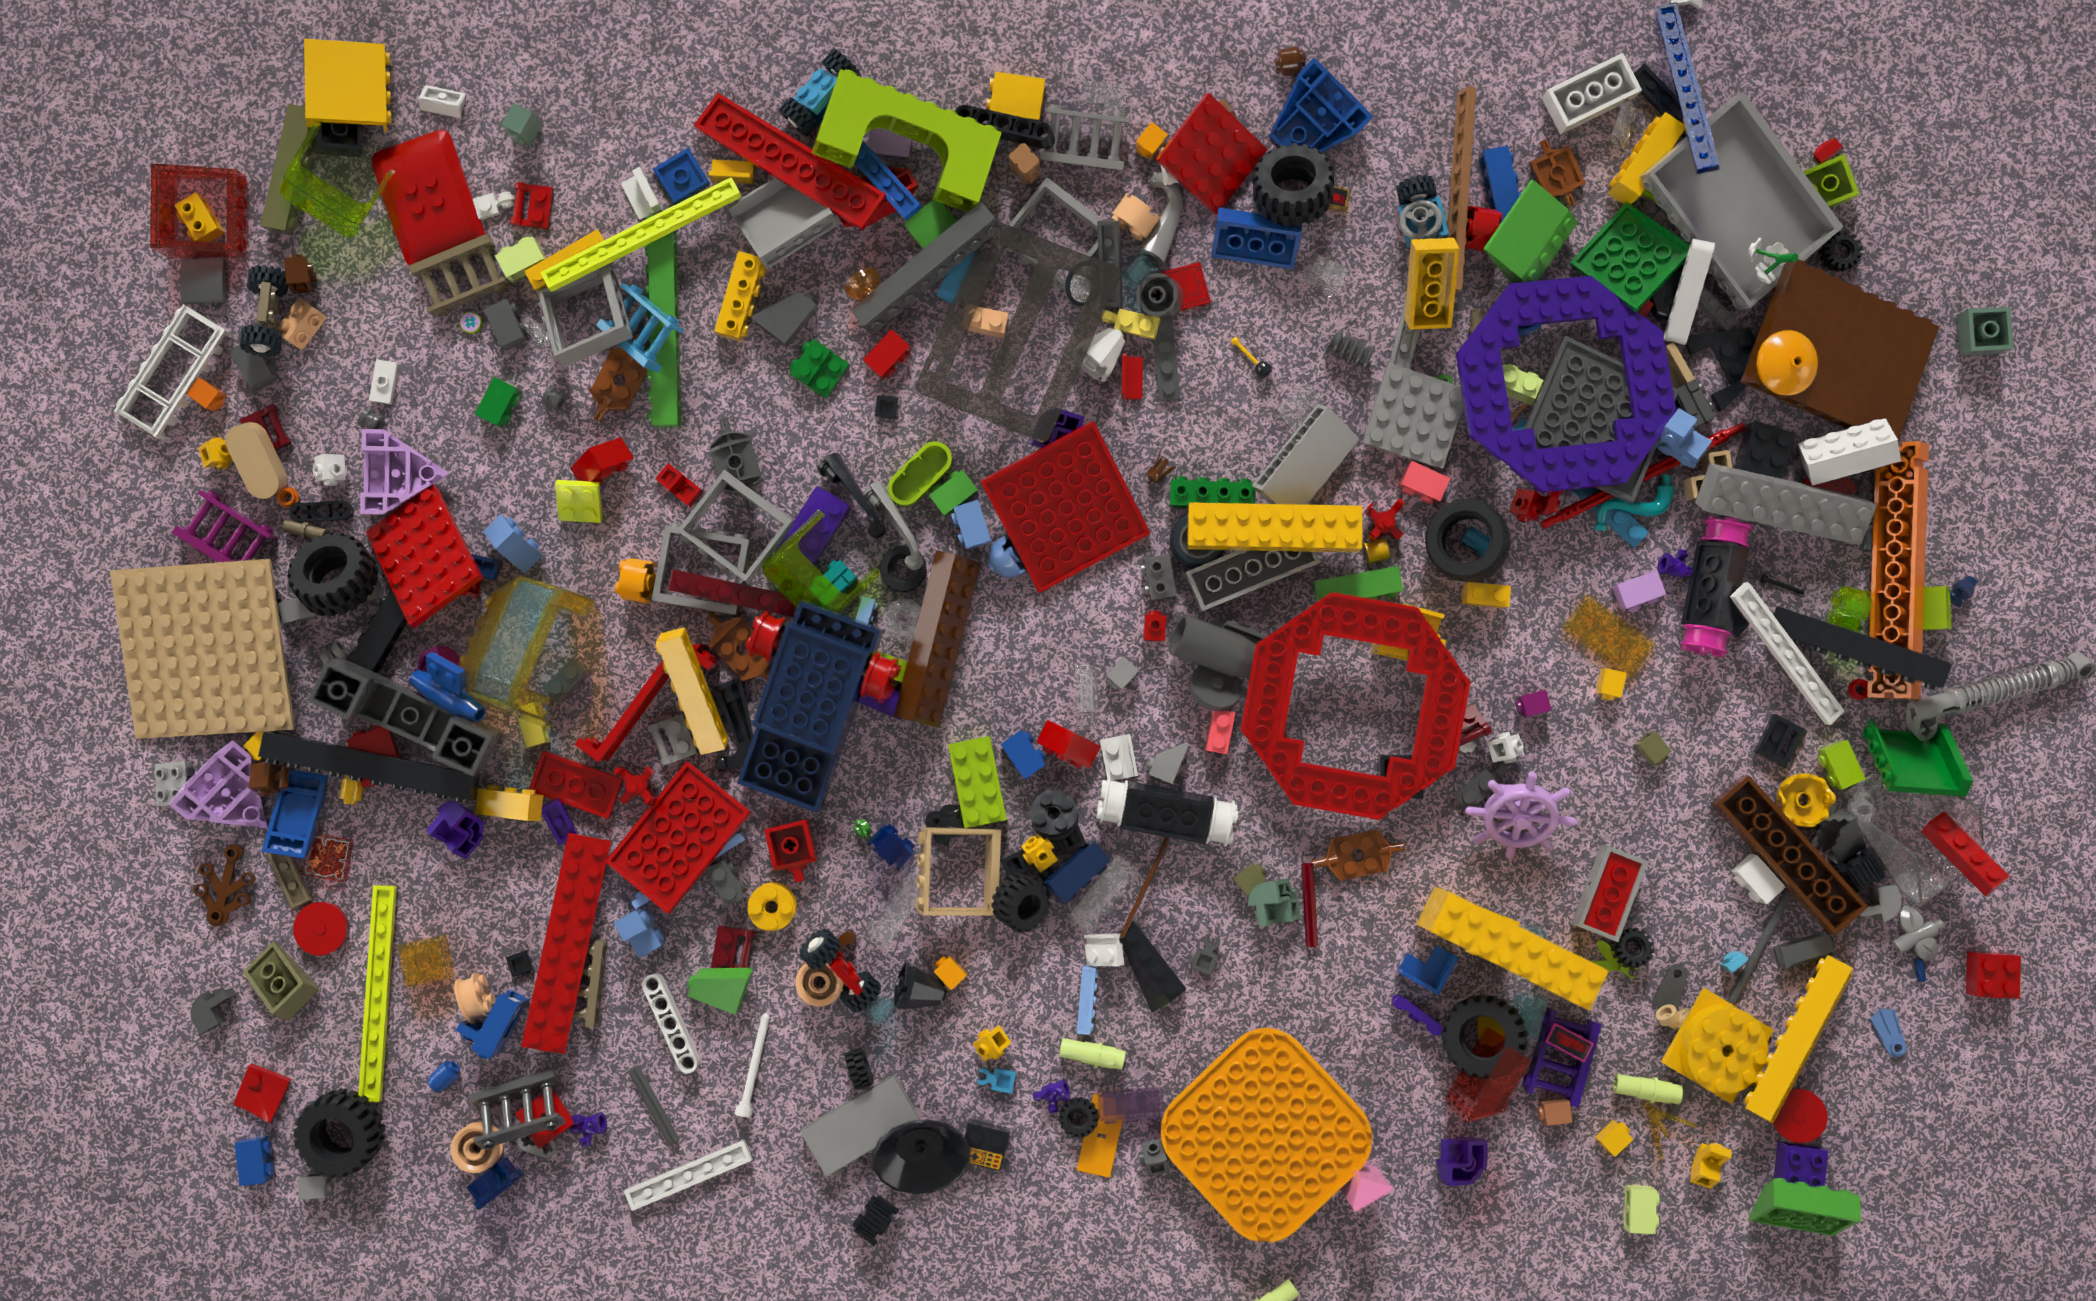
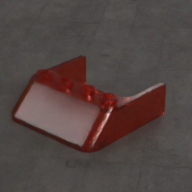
M1486 1027L1472 1053L1483 1058L1493 1057L1502 1050L1505 1037ZM1507 1047L1488 1079L1478 1080L1476 1077L1466 1076V1073L1462 1071L1459 1072L1446 1095L1445 1102L1464 1123L1503 1113L1508 1106V1099L1531 1060L1514 1049Z

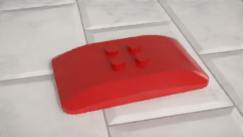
M436 130L380 150L372 156L373 170L404 258L409 266L486 234L482 221L478 219L473 196L453 139L446 130Z

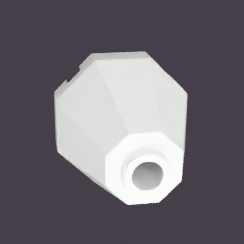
M1108 328L1081 342L1075 348L1073 357L1076 359L1078 356L1080 359L1078 365L1096 380L1102 377L1101 381L1105 382L1110 377L1125 343L1124 335L1118 329Z

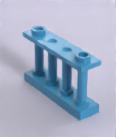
M622 283L621 287L629 293L624 301L626 313L635 300L641 303L629 322L632 334L647 310L652 313V316L637 340L633 341L631 338L618 345L643 367L658 373L662 365L656 361V354L672 329L682 334L685 330L678 325L680 322L672 315L665 314L645 297L640 287L634 284L629 286ZM600 318L596 326L605 331L615 327L614 320L610 319L608 322ZM661 320L665 324L649 351H645V342L658 321Z

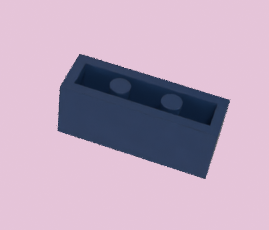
M1087 841V844L1079 848L1042 882L1057 902L1069 903L1076 897L1075 893L1080 888L1084 889L1092 882L1091 878L1094 875H1099L1106 870V864L1111 860L1096 841Z

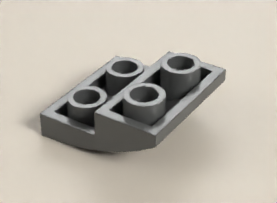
M224 258L182 260L180 271L182 304L225 302L228 284L225 282L227 262Z

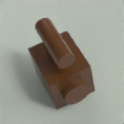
M267 762L254 763L251 765L248 788L257 792L259 796H270L272 793H280V789H288L290 767L286 766V762L282 763L281 767Z

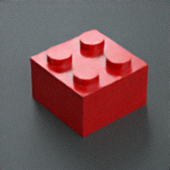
M1967 951L1966 994L1976 997L2020 999L2021 955Z

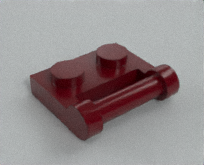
M275 404L265 406L262 410L239 419L241 424L253 422L261 425L266 430L275 451L292 444L290 438L286 436L276 412L278 410ZM267 416L278 438L275 443L264 419Z
M1474 704L1466 707L1461 735L1477 727L1480 728L1462 736L1459 749L1460 746L1481 736L1492 734L1490 725L1484 720Z
M718 925L711 968H750L748 964L752 941L756 936V931ZM739 936H744L740 965H736L734 961Z

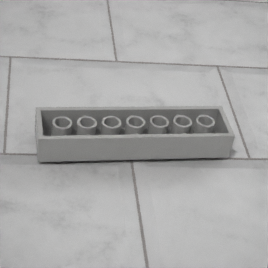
M1712 463L1709 464L1695 504L1707 512L1861 545L1877 505L1865 497Z

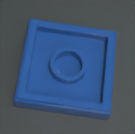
M689 148L653 168L674 205L711 185Z

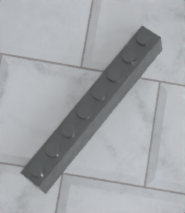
M981 201L850 310L861 325L871 335L874 334L889 320L895 318L906 306L912 304L923 292L929 290L940 278L945 277L957 264L962 263L968 255L979 249L985 241L996 235L1002 228Z

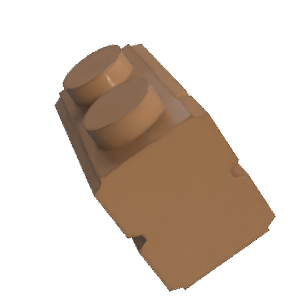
M1025 143L1019 145L1009 154V169L1015 176L1018 175V179L1023 185L1028 183L1034 184L1040 178V159L1034 153H1031L1030 148Z

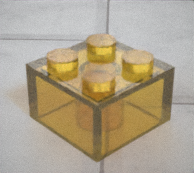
M447 934L397 945L405 988L455 976Z

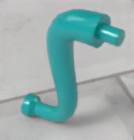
M1663 475L1662 486H1657L1656 498L1651 503L1634 501L1629 504L1619 498L1605 501L1598 510L1597 523L1594 524V530H1607L1605 519L1610 509H1619L1646 517L1658 516L1664 513L1670 507L1675 492V486H1671V476Z

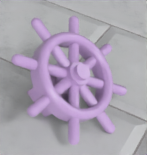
M1535 772L1529 773L1526 784L1504 785L1490 780L1488 787L1494 794L1488 799L1485 807H1467L1465 809L1467 815L1484 818L1486 831L1473 838L1474 844H1480L1492 838L1496 842L1508 846L1506 851L1507 859L1514 858L1516 848L1531 847L1539 843L1546 851L1551 852L1554 846L1547 838L1553 834L1558 824L1569 826L1577 824V819L1574 817L1559 816L1556 803L1569 796L1571 793L1570 789L1563 788L1551 795L1544 788L1535 785L1537 779ZM1548 808V815L1540 814L1541 810ZM1493 818H1500L1506 820L1496 825L1493 821ZM1533 822H1539L1543 824L1537 828L1533 824ZM1511 826H1514L1512 833L1504 831L1510 828ZM1524 829H1527L1529 831L1526 833H1521V831Z

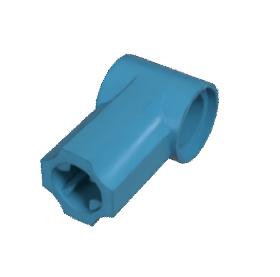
M1469 526L1461 537L1460 542L1477 552L1479 557H1482L1489 548L1491 537L1486 536L1473 526Z

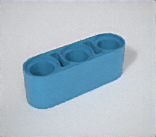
M977 249L968 255L962 263L957 264L951 269L943 280L937 296L956 306L959 302L958 298L962 297L969 284L968 280L972 279L980 265L978 262L982 261L984 253Z

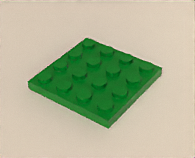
M1626 202L1571 260L1570 267L1583 276L1594 277L1637 313L1686 261L1690 245Z

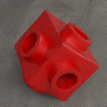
M1517 488L1509 512L1515 515L1516 520L1528 523L1529 520L1538 522L1546 498L1535 491Z

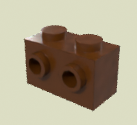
M300 254L289 255V258H283L286 283L292 294L314 292L313 282L317 281V276L313 264L309 263L307 258Z

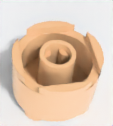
M1129 193L1125 194L1112 213L1113 220H1120V229L1128 228L1131 236L1139 242L1147 238L1160 220V216L1157 213L1153 216L1150 213L1152 208L1133 195L1130 197Z

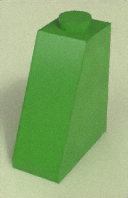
M699 969L696 975H691L687 987L690 988L688 997L736 1015L742 1004L753 969Z

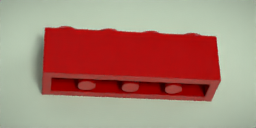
M1945 811L1929 821L1921 831L1985 897L1999 888L2010 877Z

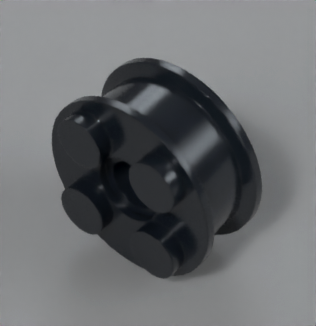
M1057 790L1047 791L1040 794L1031 805L1030 817L1033 829L1043 839L1048 838L1049 841H1061L1068 838L1075 831L1078 825L1077 807L1074 800L1068 794ZM1052 813H1058L1060 815L1056 819L1049 818V816Z

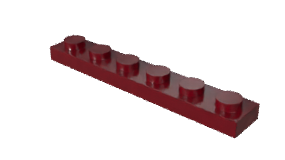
M675 569L671 570L667 590L789 617L794 616L797 596Z

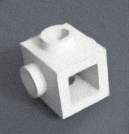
M322 454L314 457L313 474L316 482H322L324 486H337L338 482L346 480L347 467L345 466L344 455Z
M1510 732L1498 734V739L1488 741L1493 762L1504 761V764L1517 761L1516 757L1524 755L1523 743L1520 740L1519 734L1510 736Z

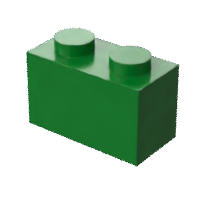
M493 377L475 415L503 428L511 420L512 414L510 413L513 407L518 406L520 403L522 391Z

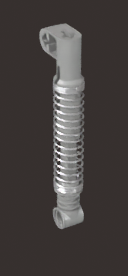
M2074 652L2062 661H2046L2029 666L2028 668H2022L2021 670L2016 669L2015 672L2010 671L2002 675L1998 674L1996 677L1991 676L1977 682L1972 681L1971 684L1959 685L1958 688L1953 686L1945 689L1943 693L1909 702L1907 704L1905 726L1919 740L1927 741L1936 734L1938 717L1949 713L1952 715L1961 714L1975 708L1979 709L1980 707L2005 702L2019 696L2058 687L2062 682L2072 679L2086 681L2096 673V665L2081 652Z

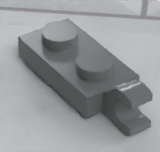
M1499 764L1491 772L1484 768L1453 794V797L1464 810L1467 807H1474L1492 792L1488 787V782L1490 780L1497 782L1496 779L1503 776L1508 769L1503 764Z

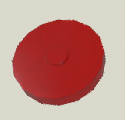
M314 902L305 906L297 914L293 923V935L297 945L312 955H327L338 950L345 943L349 933V922L345 913L337 905L330 902Z
M1792 1088L1773 1125L1776 1131L1787 1140L1796 1143L1810 1142L1817 1139L1824 1132L1828 1121L1827 1109L1822 1100L1813 1092L1802 1088Z

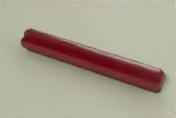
M1302 863L1306 947L1314 948L1318 946L1315 880L1312 867L1314 864Z

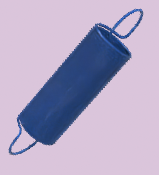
M1923 959L1914 960L1918 982L1927 981Z

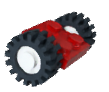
M823 928L822 931L820 929L817 930L816 934L812 933V937L810 939L807 938L806 943H803L802 948L799 950L800 958L812 970H819L821 966L824 968L826 963H828L830 969L846 985L843 986V991L840 993L841 1001L854 1013L856 1011L861 1012L862 1009L866 1010L868 1005H872L871 1002L873 1000L876 1001V995H880V983L869 972L856 973L857 969L850 961L845 962L843 959L844 955L839 948L841 947L840 941L829 929Z

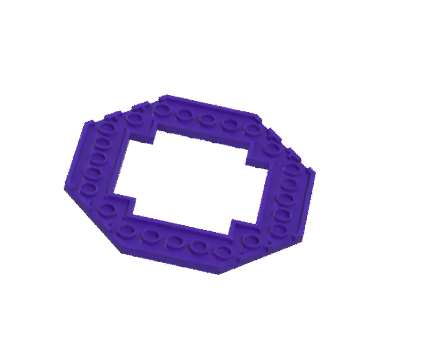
M1592 276L1510 283L1456 352L1469 438L1479 442L1486 448L1487 452L1499 461L1502 460L1511 467L1510 470L1523 480L1529 481L1540 493L1626 483L1661 436L1666 424L1676 413L1663 331L1639 312H1634L1617 295ZM1595 319L1599 340L1619 338L1632 418L1613 421L1616 441L1537 449L1533 428L1512 429L1500 349L1517 348L1520 346L1517 327Z

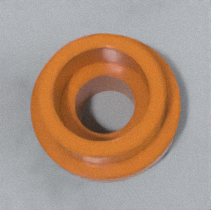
M284 487L279 491L277 501L282 507L291 508L299 502V494L294 488ZM288 494H291L292 499L291 501L287 502L286 496Z

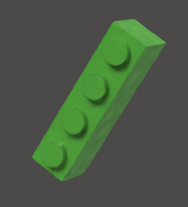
M1399 566L1313 582L1316 602L1330 592L1377 600L1378 596L1385 595L1386 599L1398 597V593L1403 591Z

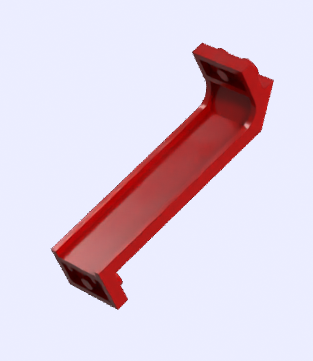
M692 645L699 664L707 670L715 672L720 664L716 662L718 659L716 656L705 651L708 645ZM661 661L603 742L595 737L579 738L574 745L597 762L601 760L608 762L669 679V674H666L663 668L664 661Z

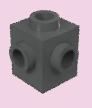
M1151 1139L1141 1143L1143 1151L1139 1152L1141 1165L1146 1164L1148 1177L1168 1173L1167 1160H1170L1165 1152L1162 1140Z

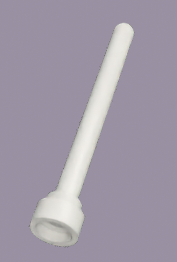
M766 1013L761 1016L742 1101H739V1105H736L734 1113L741 1117L750 1118L753 1112L750 1101L770 1016Z

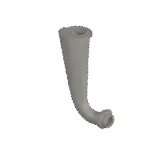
M1154 171L1148 183H1150L1151 188H1162L1167 193L1168 202L1160 214V220L1138 251H1140L1139 256L1144 261L1154 266L1163 267L1181 215L1183 194L1177 183L1164 185L1162 173Z
M881 482L870 484V487L863 492L874 511L877 513L882 512L907 543L911 555L905 558L906 566L912 570L919 569L923 565V559L917 543L886 487Z

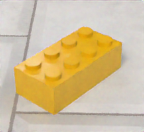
M1666 112L1660 118L1656 116L1652 123L1644 130L1643 137L1632 148L1630 156L1620 166L1621 170L1608 184L1611 187L1608 194L1623 204L1628 202L1631 205L1645 190L1640 176L1673 148L1687 126Z
M1454 238L1411 240L1405 321L1409 330L1452 328L1459 247Z

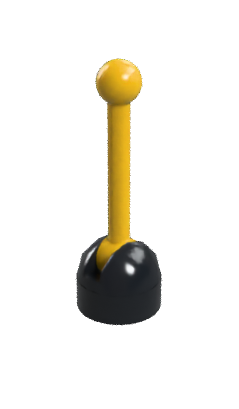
M1237 337L1232 338V345L1237 346L1256 365V375L1261 380L1264 379L1273 370V367L1266 361L1258 362L1239 343Z

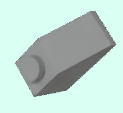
M1180 744L1156 754L1155 758L1150 757L1146 767L1149 770L1148 774L1173 784L1188 744Z

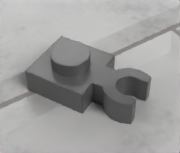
M1206 934L1203 939L1204 949L1197 947L1190 967L1211 975L1218 958V954L1213 953V951L1219 947L1220 939L1217 938L1215 944L1210 945L1208 943L1210 935Z

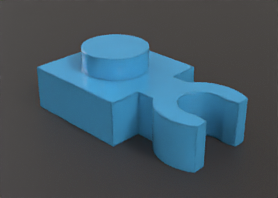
M985 1067L980 1068L979 1072L985 1073L987 1077L984 1080L978 1079V1084L986 1085L987 1083H992L991 1090L1012 1094L1016 1071L995 1067L994 1073H991Z

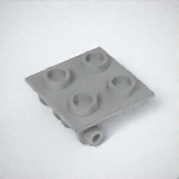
M190 761L155 764L157 806H169L168 804L190 779L187 776H193V765H191Z

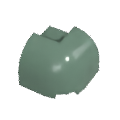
M1289 879L1271 880L1258 884L1252 889L1249 895L1248 906L1256 905V918L1259 926H1268L1278 922H1291L1301 918L1297 890L1291 888Z

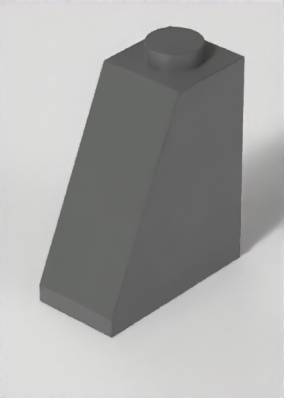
M799 291L753 315L752 320L788 348L818 310L815 304L816 299L808 293L804 295Z

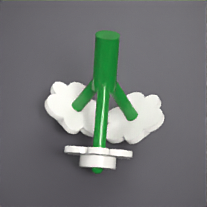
M1758 238L1757 242L1752 243L1748 248V255L1752 263L1756 260L1758 254L1764 255L1763 260L1769 263L1770 267H1766L1765 264L1760 262L1755 267L1756 275L1761 281H1766V283L1770 284L1776 280L1772 274L1773 269L1787 262H1797L1799 256L1797 253L1788 254V249L1784 248V245L1780 242H1776L1773 246H1768L1766 251L1761 250L1762 238Z

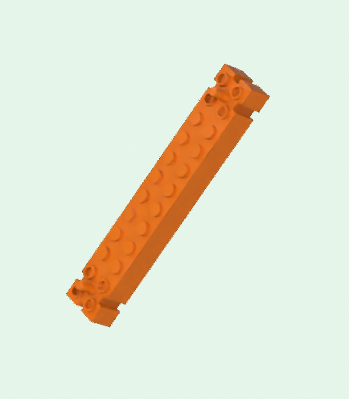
M1921 441L1902 442V446L1899 445L1900 462L1881 466V469H1875L1874 504L1877 507L1874 512L1869 636L1922 653L1928 470L1923 468V462H1929V444ZM1872 666L1868 669V672L1874 674L1873 681H1868L1867 698L1921 699V683L1915 681V684L1902 681V676L1894 673L1892 677L1879 673L1880 669Z

